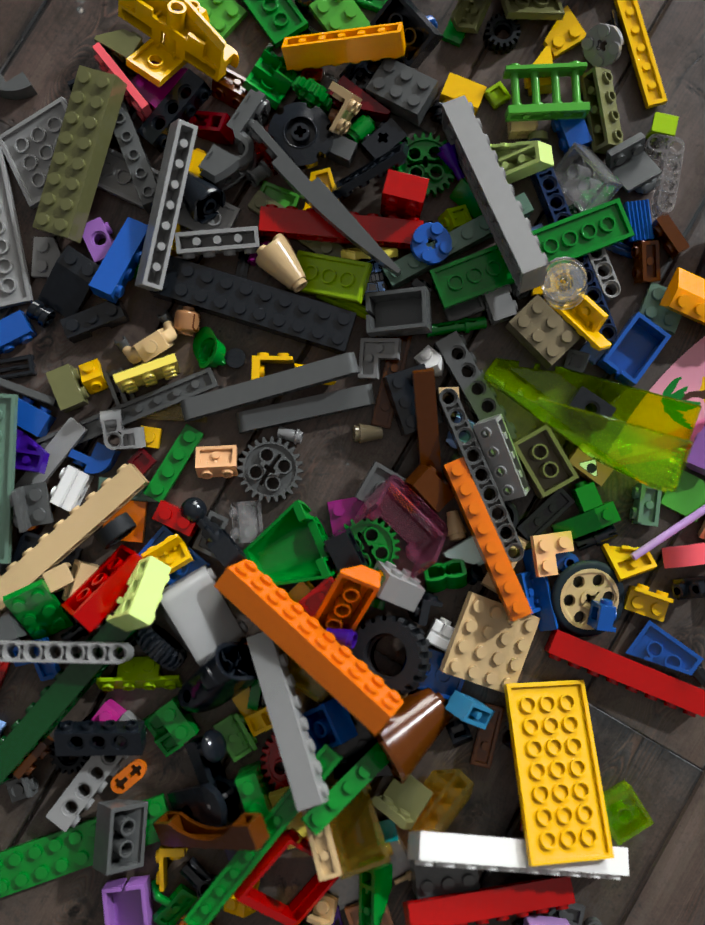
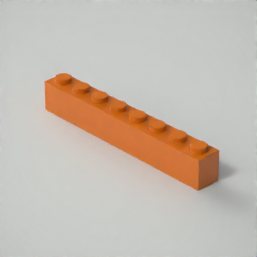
M461 457L443 465L442 470L451 486L454 497L509 621H516L532 614L530 605L464 458Z

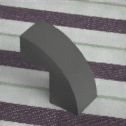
M23 72L7 82L0 73V97L10 100H23L38 94Z

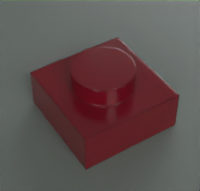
M140 448L127 462L134 464L145 475L158 461L144 448Z

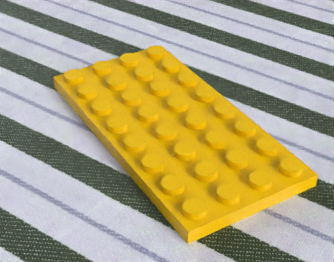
M584 680L505 684L504 693L528 866L614 858Z

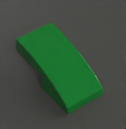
M156 711L145 717L143 721H145V726L154 736L156 745L168 757L183 747L184 744L180 747L155 713Z

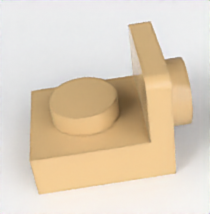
M325 893L314 906L312 914L307 916L306 921L312 925L333 924L339 898Z

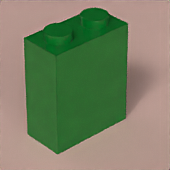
M259 760L240 767L235 783L245 812L261 813L262 817H266L272 808L269 800V792L271 790L266 777L263 776L264 771L261 769V762Z

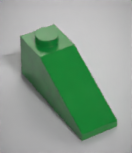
M608 501L589 511L581 512L555 523L551 527L554 533L571 531L572 539L616 523L621 518L614 502Z
M380 859L359 864V925L381 924L392 888L393 864Z

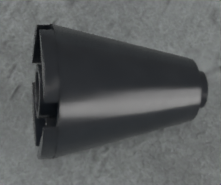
M188 171L182 202L195 222L205 224L219 214L217 210L220 206L224 207L226 196L220 188Z

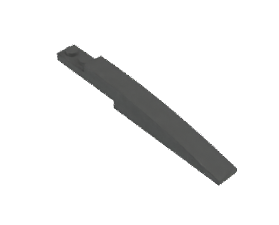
M257 120L251 124L252 137L259 145L261 143L264 144L267 148L265 152L274 160L271 162L274 169L289 186L347 240L385 269L399 277L401 275L399 267L320 178L317 177L311 182Z

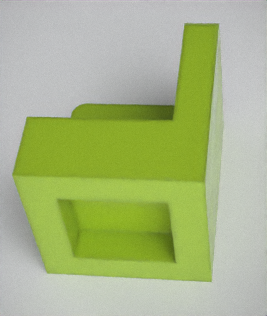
M655 112L652 126L646 134V139L668 144L676 134L679 116Z

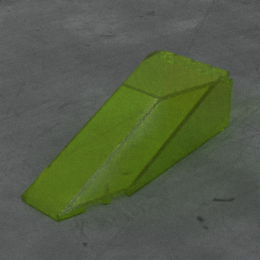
M496 358L486 371L484 380L592 459L653 489L666 492V490L676 491L693 445V441H690L702 406L559 366L555 367V371L539 369L540 364L535 363L533 369L519 367V361ZM584 386L615 407L616 411L610 418L593 413V409L589 405H586L585 410L568 406L567 403L577 388Z

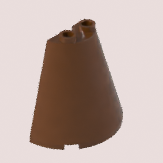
M430 688L401 698L404 703L376 736L366 727L368 732L379 743L389 761L387 764L389 770L400 784H403L408 779L448 722L453 718L452 713L446 710L443 705L445 703L443 696L439 692L434 693Z

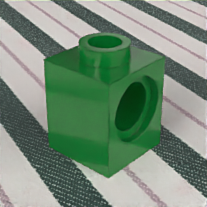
M584 480L574 484L576 488L570 490L579 513L603 505L594 482L587 483Z

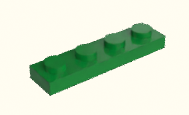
M186 424L143 494L159 503L161 500H165L195 452L196 447H198L204 437V433Z

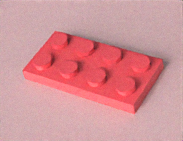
M99 42L92 47L96 53L94 58L100 65V70L117 75L127 84L124 99L130 107H134L136 115L144 122L152 113L149 104Z

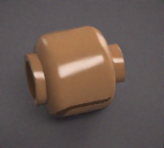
M183 306L182 310L175 311L173 326L178 331L177 334L194 336V333L199 332L201 315L195 312L194 307Z

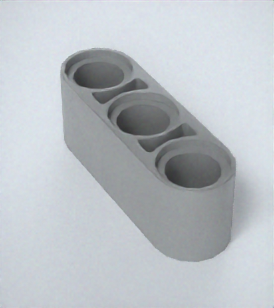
M604 248L596 251L598 258H593L591 254H588V258L607 303L620 294L621 287ZM598 269L604 271L605 277L598 274ZM605 288H610L613 295H608Z

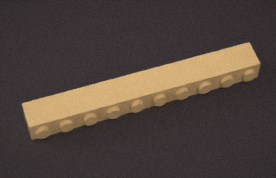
M123 464L116 471L118 474L112 479L110 477L101 484V489L90 493L85 498L86 502L83 505L74 507L69 512L70 516L66 520L62 519L57 522L50 534L46 533L38 539L39 543L34 548L30 547L22 553V559L18 562L14 561L6 568L7 572L2 576L0 575V616L8 609L3 603V596L42 579L43 573L55 568L150 483L134 464Z

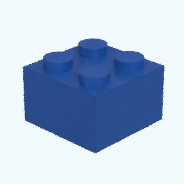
M335 698L303 713V717H306L309 729L307 731L309 737L315 744V755L325 743L334 748L358 736L348 710Z

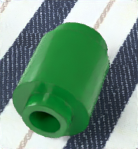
M361 115L350 126L346 133L347 138L361 144L366 135L372 134L375 131L374 120L368 115Z

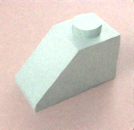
M472 536L442 552L444 557L461 559L466 563L474 565L477 563L478 566L484 564Z

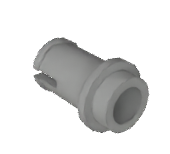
M279 426L277 438L294 442L295 445L297 443L301 444L304 432H301L300 429L293 430Z

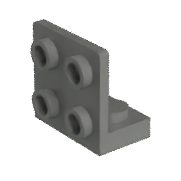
M642 132L606 151L605 168L612 176L615 175L619 179L620 185L627 193L660 176L662 170L644 151L646 136Z
M46 481L21 485L11 491L9 501L11 507H14L15 510L14 525L19 529V533L27 531L32 526L54 522Z

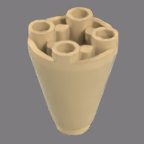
M282 233L277 234L268 245L264 244L256 250L258 255L255 261L256 264L288 289L297 293L308 284L289 239L283 236Z

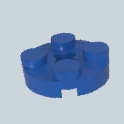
M439 222L424 223L412 235L410 241L411 252L419 262L428 263L427 265L439 264L452 250L451 236ZM428 239L435 241L434 249L431 246H426Z

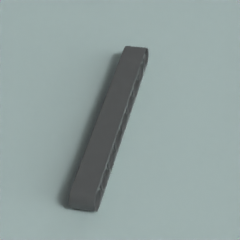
M349 352L183 399L179 402L184 422H190L350 377L360 372L355 353Z
M444 389L438 395L437 402L459 455L466 462L509 561H520L524 556V549L458 394L453 389ZM443 394H450L452 396L451 404L444 403L442 399ZM455 412L460 415L459 423L452 422L450 418L452 413ZM464 431L468 434L469 439L467 442L460 441V432ZM469 450L474 451L477 455L474 462L469 461L467 458ZM478 469L485 473V478L482 481L477 480L475 477V472ZM487 488L493 492V497L490 500H486L483 495ZM494 508H499L501 511V516L498 519L492 517V510ZM503 527H507L509 535L503 539L500 536V530ZM515 546L517 555L511 558L508 550L510 547Z

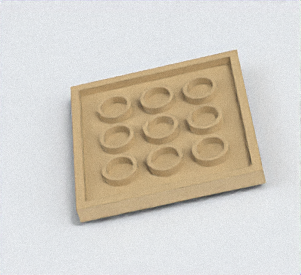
M468 591L439 670L504 693L505 684L517 683L541 618L527 615L516 621H509L502 603Z

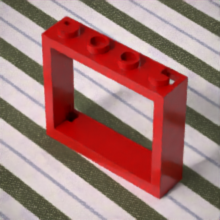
M286 828L236 890L234 896L238 902L284 925H299L339 877L319 882L318 874L316 873L289 905L253 888L290 844L313 857L308 836L302 837L294 828ZM340 863L341 871H342V874H343V872H344L345 870H344L343 866H342L341 863Z

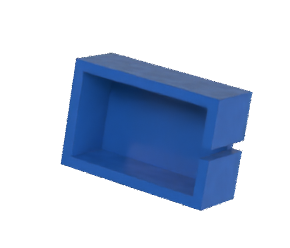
M637 312L628 320L611 343V347L607 349L596 365L610 375L615 373L614 378L627 388H630L638 383L671 335L643 314Z

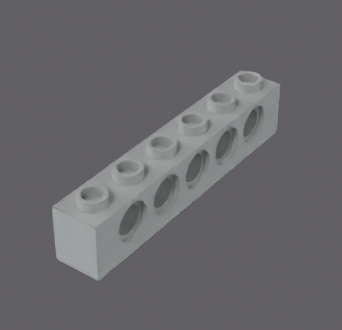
M127 710L118 720L143 721L130 710ZM91 756L45 817L64 832L70 826L75 828L82 819L80 816L81 812L84 809L88 811L95 802L93 796L96 792L100 794L108 785L106 779L109 775L113 777L121 767L119 762L122 758L126 760L129 756H116L115 759L109 756ZM95 767L101 768L103 775H98L95 772ZM82 784L88 785L90 792H85ZM69 801L74 802L77 805V809H72Z

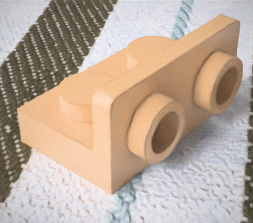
M237 445L196 447L195 470L198 478H231L237 476Z

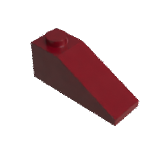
M344 75L337 82V84L362 99L360 111L357 115L353 116L368 115L374 121L387 122L390 119V111ZM330 91L328 93L329 97L333 99L331 107L340 111L343 103L332 96L334 92Z
M197 111L188 121V123L198 126L197 137L219 144L233 145L235 137L233 129L226 126L231 119L227 113Z

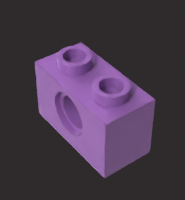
M101 217L87 222L82 236L93 261L99 266L114 242L111 236L113 230L109 222H104ZM106 239L103 245H98L99 240Z

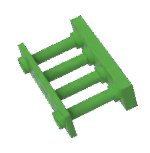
M572 61L570 63L530 65L513 63L506 65L502 76L503 79H511L512 104L508 105L505 112V122L585 119L590 111V102H583L581 100L579 76H583L587 68V62ZM571 76L573 102L563 103L560 97L559 77ZM551 77L552 103L543 104L540 101L539 78ZM519 78H531L532 104L520 103Z

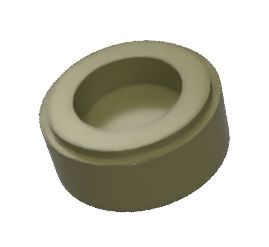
M543 130L533 131L528 135V140L537 138L543 143H547L548 133Z

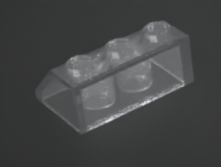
M575 142L554 169L561 190L580 212L609 202L623 186L589 146Z

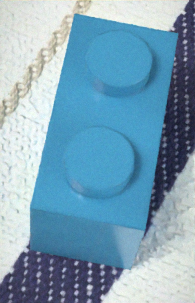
M457 690L450 696L445 707L446 710L460 720L484 730L495 712L479 700Z

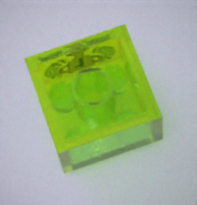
M625 780L603 792L610 836L618 846L654 824L632 786Z

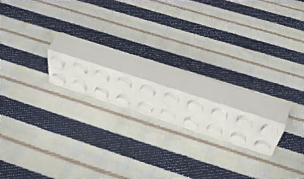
M412 831L408 834L407 860H414V865L434 866L435 862L436 867L455 868L456 863V868L613 880H621V875L629 876L628 848L613 847L614 858L528 866L525 839Z

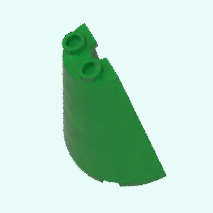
M296 500L243 550L247 559L254 562L263 574L271 577L276 586L329 578L335 574L332 566L334 562L331 556L325 553L323 547L328 535L317 516H311L309 513L311 509L301 500Z

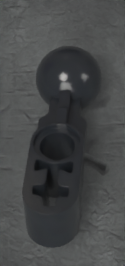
M191 497L182 503L180 508L182 517L184 516L191 523H196L201 528V535L206 539V545L226 569L233 564L247 559L244 552L231 536L215 522H211L206 516L207 506L203 500Z

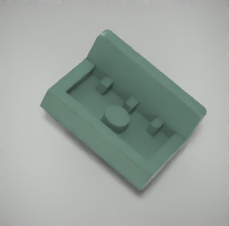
M636 483V486L632 489L634 503L629 514L630 519H632L631 524L658 527L663 486Z

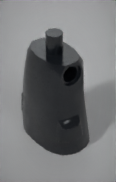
M226 642L220 644L201 668L180 688L178 700L185 713H203L214 710L233 699L258 679L249 646L239 642Z

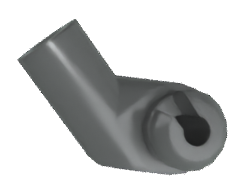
M658 177L636 188V193L647 194L653 191Z

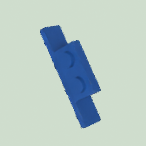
M532 549L524 550L523 560L526 571L516 574L517 579L530 605L532 614L535 613L536 617L541 618L538 624L539 630H556L559 627L551 602L547 576L536 577Z

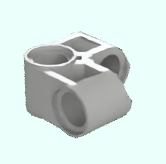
M121 409L100 411V424L103 431L104 444L108 449L118 450L146 447L144 426L124 429ZM112 434L119 437L120 443L118 445L111 443L110 436Z

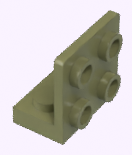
M410 775L403 784H400L393 778L382 796L375 795L370 803L401 829L409 830L412 829L433 796V792Z

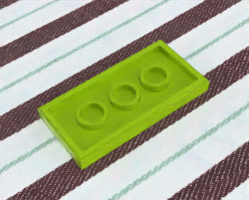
M298 250L296 256L308 282L299 292L362 304L373 267L371 263Z

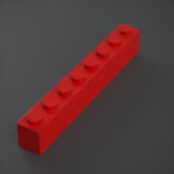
M273 204L260 207L258 228L260 236L275 237L277 234L282 233L288 239L352 244L312 208H307L306 210H299L294 206L278 208V206ZM350 212L380 247L411 250L410 241L412 235L420 225L424 224V221L419 220L417 217L400 219L396 215L379 217L378 214L369 213L366 216L359 215L357 212Z
M561 630L551 631L544 649L549 653L548 657L559 662L561 658L569 661L567 665L578 670L580 667L588 669V674L598 678L600 674L606 676V681L618 686L619 682L626 685L625 689L636 694L638 690L645 693L644 697L653 701H657L658 698L664 700V705L676 710L677 706L684 709L683 713L694 718L696 714L704 717V689Z
M555 875L480 888V890L403 902L406 925H468L469 922L475 921L477 925L489 923L488 919L496 918V921L508 920L509 915L516 914V917L529 916L530 911H536L538 914L547 913L549 908L556 907V910H564L569 908V904L576 902L571 877Z

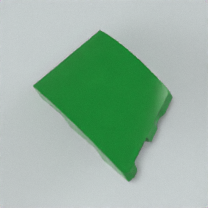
M269 43L242 87L247 91L252 89L255 92L259 90L264 93L266 99L270 101V106L276 110L296 78L297 73L295 70H287L284 58L278 57L273 51L274 46Z

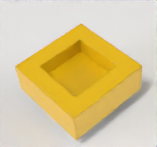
M144 426L146 447L159 449L163 429Z

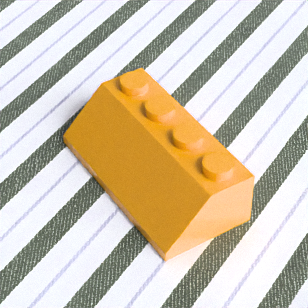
M677 267L659 305L705 326V279Z

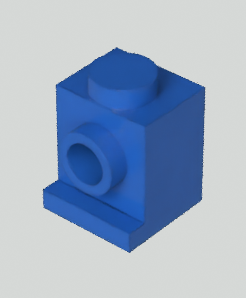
M600 598V601L592 600L587 624L596 630L616 632L613 623L616 620L617 607L613 606V601L605 598Z

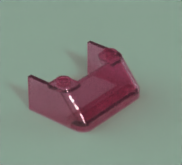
M391 475L362 504L353 522L357 524L365 517L370 520H376L381 517L408 543L406 546V556L415 564L410 577L415 578L437 562L448 534V528L445 522L401 478Z

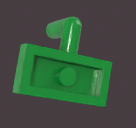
M156 879L151 881L154 900L162 904L153 915L154 922L159 925H175L198 899L197 893L183 884H180L167 897L159 892V885H156Z

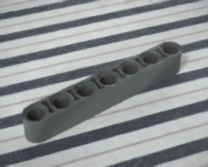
M366 384L235 413L239 434L370 407L376 405L372 384Z

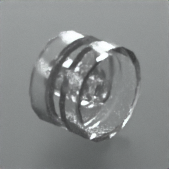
M564 256L551 260L549 265H547L544 285H541L542 295L553 308L561 310L572 309L579 305L586 296L588 290L586 269L581 262L572 257Z

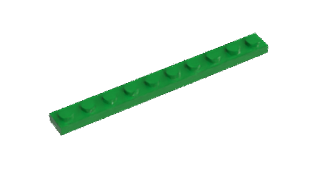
M327 743L315 755L316 760L320 762L322 767L321 776L323 782L343 758ZM291 788L286 791L264 819L270 837L263 844L262 848L254 852L239 850L183 919L188 925H209L299 812L297 811Z

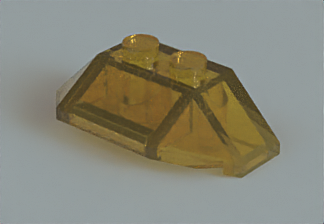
M442 769L431 772L423 785L433 792V796L412 829L408 830V834L412 831L444 833L469 801L474 787V783L460 769Z

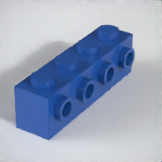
M130 217L126 219L88 285L94 295L115 304L123 296L126 284L132 280L135 269L140 263L148 225Z

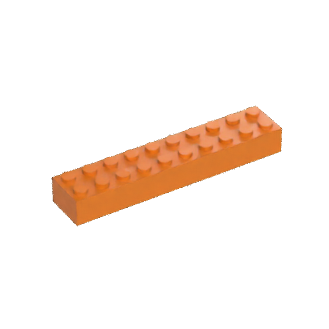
M245 559L227 567L214 585L217 590L375 736L404 703L396 691L391 690L384 684L381 677L374 675L363 661L358 660L352 655L348 647L338 643L331 632L326 631L320 626L316 618L309 616L299 603L294 602L285 590L276 586L271 577L263 574L254 562Z

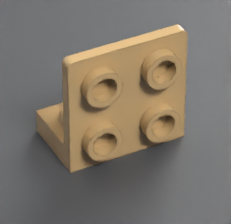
M332 81L328 89L334 92L332 96L341 101L343 105L329 131L342 136L343 133L348 132L353 115H357L360 111L362 99Z

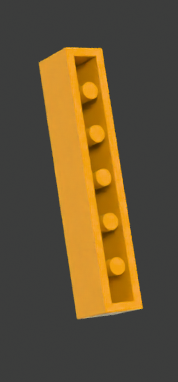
M403 22L285 37L281 49L287 70L300 71L310 67L317 69L326 65L339 66L342 63L350 62L357 64L361 61H378L382 58L397 59L405 55L406 41Z

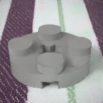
M606 23L595 25L587 32L581 42L583 54L586 60L593 66H608L620 57L624 39L621 31L614 25ZM600 40L607 42L605 51L599 48Z

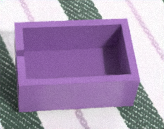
M150 875L131 877L128 882L127 878L111 879L106 882L102 888L105 925H155Z

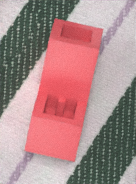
M705 542L661 548L664 568L705 564Z

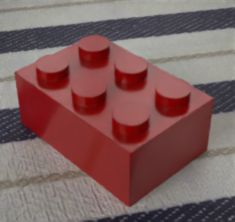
M388 169L382 193L380 214L384 217L396 215L400 219L417 217L420 220L429 179Z

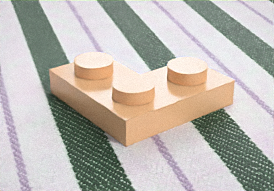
M563 531L530 536L536 577L558 575L555 554L574 551L572 532Z

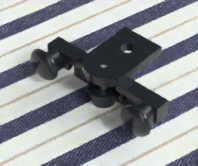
M209 730L204 736L196 737L184 744L200 785L172 790L167 796L173 811H182L188 817L207 826L226 827L232 825L241 816L237 806L240 802V795L235 779L228 780L220 762L226 754V740L219 731ZM224 849L230 862L238 851Z

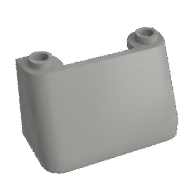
M206 564L165 587L161 600L164 609L200 667L220 644L240 642L247 637V631H249L244 620L239 621L238 618L234 617L220 591L214 587L217 575L213 568H208Z

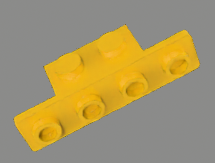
M582 290L576 291L569 303L559 294L547 295L544 298L549 306L562 316L565 322L576 329L577 334L584 337L590 343L592 348L601 351L611 347L612 344L599 333L609 315Z

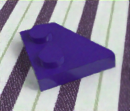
M17 429L15 470L45 474L50 454L24 431Z

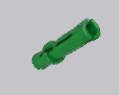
M463 317L462 320L432 324V333L426 334V337L447 335L455 331L469 333L472 330L486 329V317L469 319Z

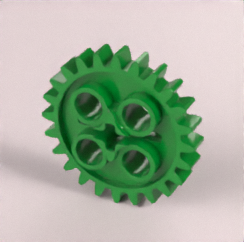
M422 132L421 138H418L416 134L413 136V141L408 137L406 138V143L409 147L408 156L405 159L406 162L397 168L393 166L392 170L407 174L417 173L420 177L429 179L425 198L428 199L429 193L436 197L437 190L442 194L444 187L449 188V181L453 182L455 177L453 176L452 169L440 157L432 158L429 155L430 153L437 154L440 152L438 148L446 144L447 140L439 142V135L436 139H432V133L426 138L424 132ZM416 154L419 158L412 159L410 155ZM437 172L440 174V177H433L431 173Z
M359 515L358 522L351 518L350 526L345 523L343 524L345 529L350 528L354 538L359 542L358 545L361 551L364 549V546L357 535L358 532H361L367 545L371 546L370 551L376 562L377 560L383 563L389 561L395 565L392 560L399 559L395 552L401 550L395 544L399 543L400 540L393 539L397 533L396 531L389 532L392 528L390 524L384 527V519L378 523L377 516L371 521L369 515H366L365 520H362ZM368 530H376L374 539L366 538ZM380 547L386 549L383 557H377L375 554L376 550ZM365 550L362 551L364 557L368 559L366 567L373 569L375 564L372 563L368 553Z

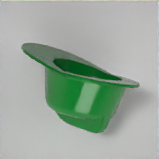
M210 327L201 328L193 341V352L200 368L224 366L226 364L224 358L226 347L216 338Z

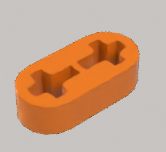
M135 759L118 772L110 783L112 791L122 794L137 783L147 772L146 762L142 759ZM134 766H141L140 773L136 772L133 776L130 774ZM126 777L128 780L123 784L124 787L122 785L118 787V780Z

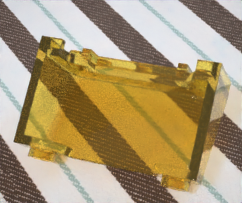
M370 782L329 823L338 860H340L341 880L391 862L390 856L394 855L390 841H385L368 791L372 789ZM335 784L328 786V790H330Z

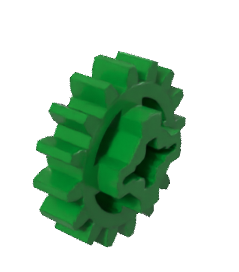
M298 76L291 85L292 90L299 96L298 100L306 102L310 109L317 106L326 113L333 104V99L326 93V88L312 78L307 80L304 76L302 78Z

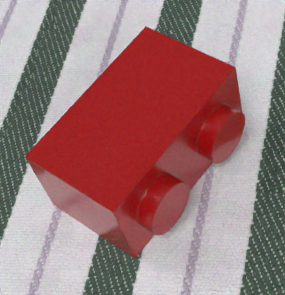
M161 500L152 519L189 537L194 536L198 525L191 523L184 516L182 517L180 507Z

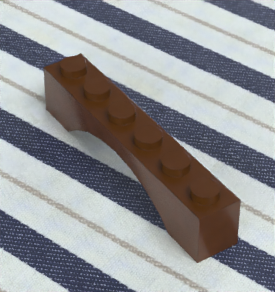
M182 811L165 812L153 823L161 845L173 848H209L235 851L249 850L254 852L261 849L270 837L261 813H243L232 825L226 827L207 826L188 817Z

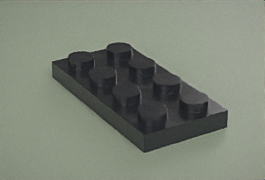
M406 141L337 181L332 193L337 199L339 197L344 199L353 193L352 190L358 186L360 189L370 183V179L375 176L380 178L387 174V169L392 166L397 168L403 165L409 152Z

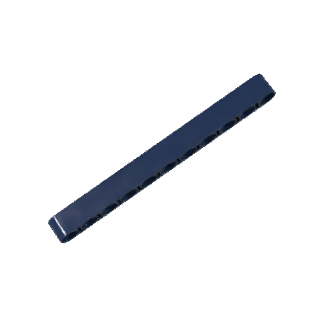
M531 138L530 140H528V141H540V142H542L541 140H539V139H537V138ZM553 167L530 175L548 224L572 216ZM543 185H549L551 190H546ZM550 203H556L558 208H553ZM588 255L578 258L580 264H575L573 260L570 261V279L575 292L582 290L586 295L592 294L595 298L594 302L609 315L599 333L602 334L603 330L608 332L609 339L607 340L612 342L617 337V328ZM580 275L587 278V283L580 280Z

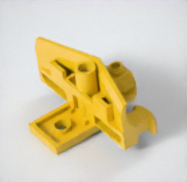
M118 0V16L151 37L126 59V66L159 88L187 63H190L217 82L226 75V68L229 64L237 68L239 64L237 51L226 44L227 42L211 26L207 10L202 8L198 1Z

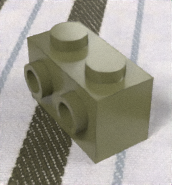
M66 364L45 373L60 411L69 413L89 404L87 400L89 394L84 386L82 387L80 383L81 376L77 367L74 368L70 364Z

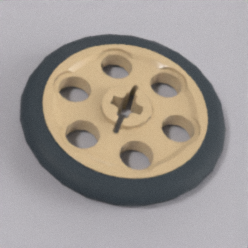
M583 560L568 566L558 576L552 589L551 602L557 622L562 628L571 634L583 637H591L605 632L592 628L587 622L591 601H600V598H603V595L608 591L612 593L611 600L613 601V606L617 607V616L613 625L617 622L624 608L625 592L622 581L618 582L614 570L606 563L597 560ZM601 575V583L595 586L593 584L594 576ZM577 576L582 578V584L579 587L573 585V580ZM587 594L591 596L589 603L585 601ZM567 595L573 596V602L570 605L564 604V598ZM581 611L583 619L580 622H575V614Z

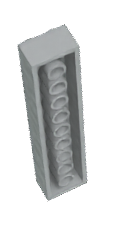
M465 95L442 103V129L450 145L455 143L461 170L519 293H523L544 285V279L547 275L546 269L547 265H549L548 258L539 248L540 242L536 235L533 236L529 219L524 218L522 205L514 197L513 186L507 183L506 172L498 164L497 153L495 150H491L489 137L483 133L482 123L474 115L473 104L471 102L468 103Z

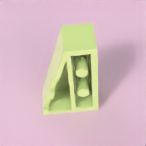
M520 141L516 143L490 144L491 150H495L497 153L499 166L503 167L506 172L508 184L554 166L552 147L540 141Z
M153 556L139 560L126 583L129 585L128 590L123 598L121 596L118 597L116 603L119 606L113 616L108 615L106 621L126 632L150 626L155 619L157 605L162 600L163 589L169 581L171 567Z

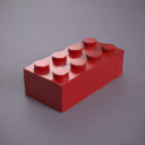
M122 544L61 606L89 632L97 629L102 624L103 619L117 609L119 604L116 601L119 596L124 597L129 588V585L126 583L137 563L142 558L135 551Z

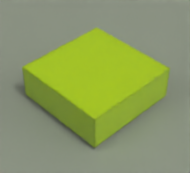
M501 81L488 88L484 94L494 110L512 97Z

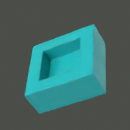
M391 819L374 822L378 845L399 840L396 824Z

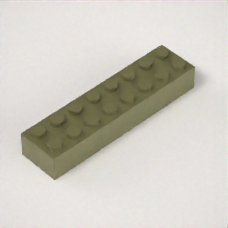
M79 65L32 226L33 228L81 243L127 84L117 75Z

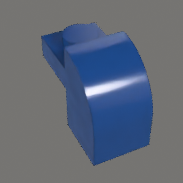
M97 442L91 456L71 449L68 456L74 459L73 463L85 467L84 473L101 475L114 467L121 452L110 450L104 444Z

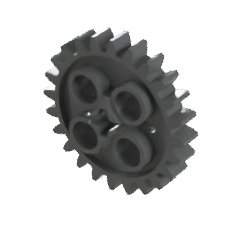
M271 436L269 442H267L265 437L262 438V443L255 440V447L248 444L250 451H242L246 456L245 459H238L243 463V466L237 467V469L243 472L237 475L239 478H244L240 484L248 485L245 492L252 490V498L259 494V501L266 497L268 503H270L272 497L278 502L280 495L286 499V492L293 495L291 488H299L295 483L296 480L302 481L298 473L304 472V470L298 469V466L302 465L303 462L296 460L300 457V454H293L296 448L288 449V441L282 445V438L275 442L273 436ZM266 450H270L273 453V457L269 461H265L262 458ZM278 454H281V458L273 467L276 470L275 473H269L264 484L260 485V481L268 472L266 467H271ZM283 461L290 463V469L287 472H281L279 469V465ZM255 467H259L262 470V474L258 478H253L251 475V471ZM272 478H276L279 481L276 489H270L268 486V482Z

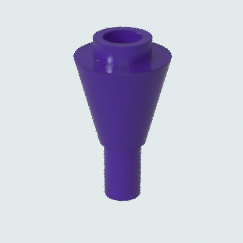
M447 142L439 147L440 152L437 155L452 169L457 181L465 177L459 167L455 143L450 145Z

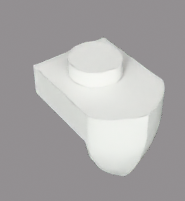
M427 345L414 357L417 364L424 363L426 369L433 368L435 376L443 375L444 359L431 346Z

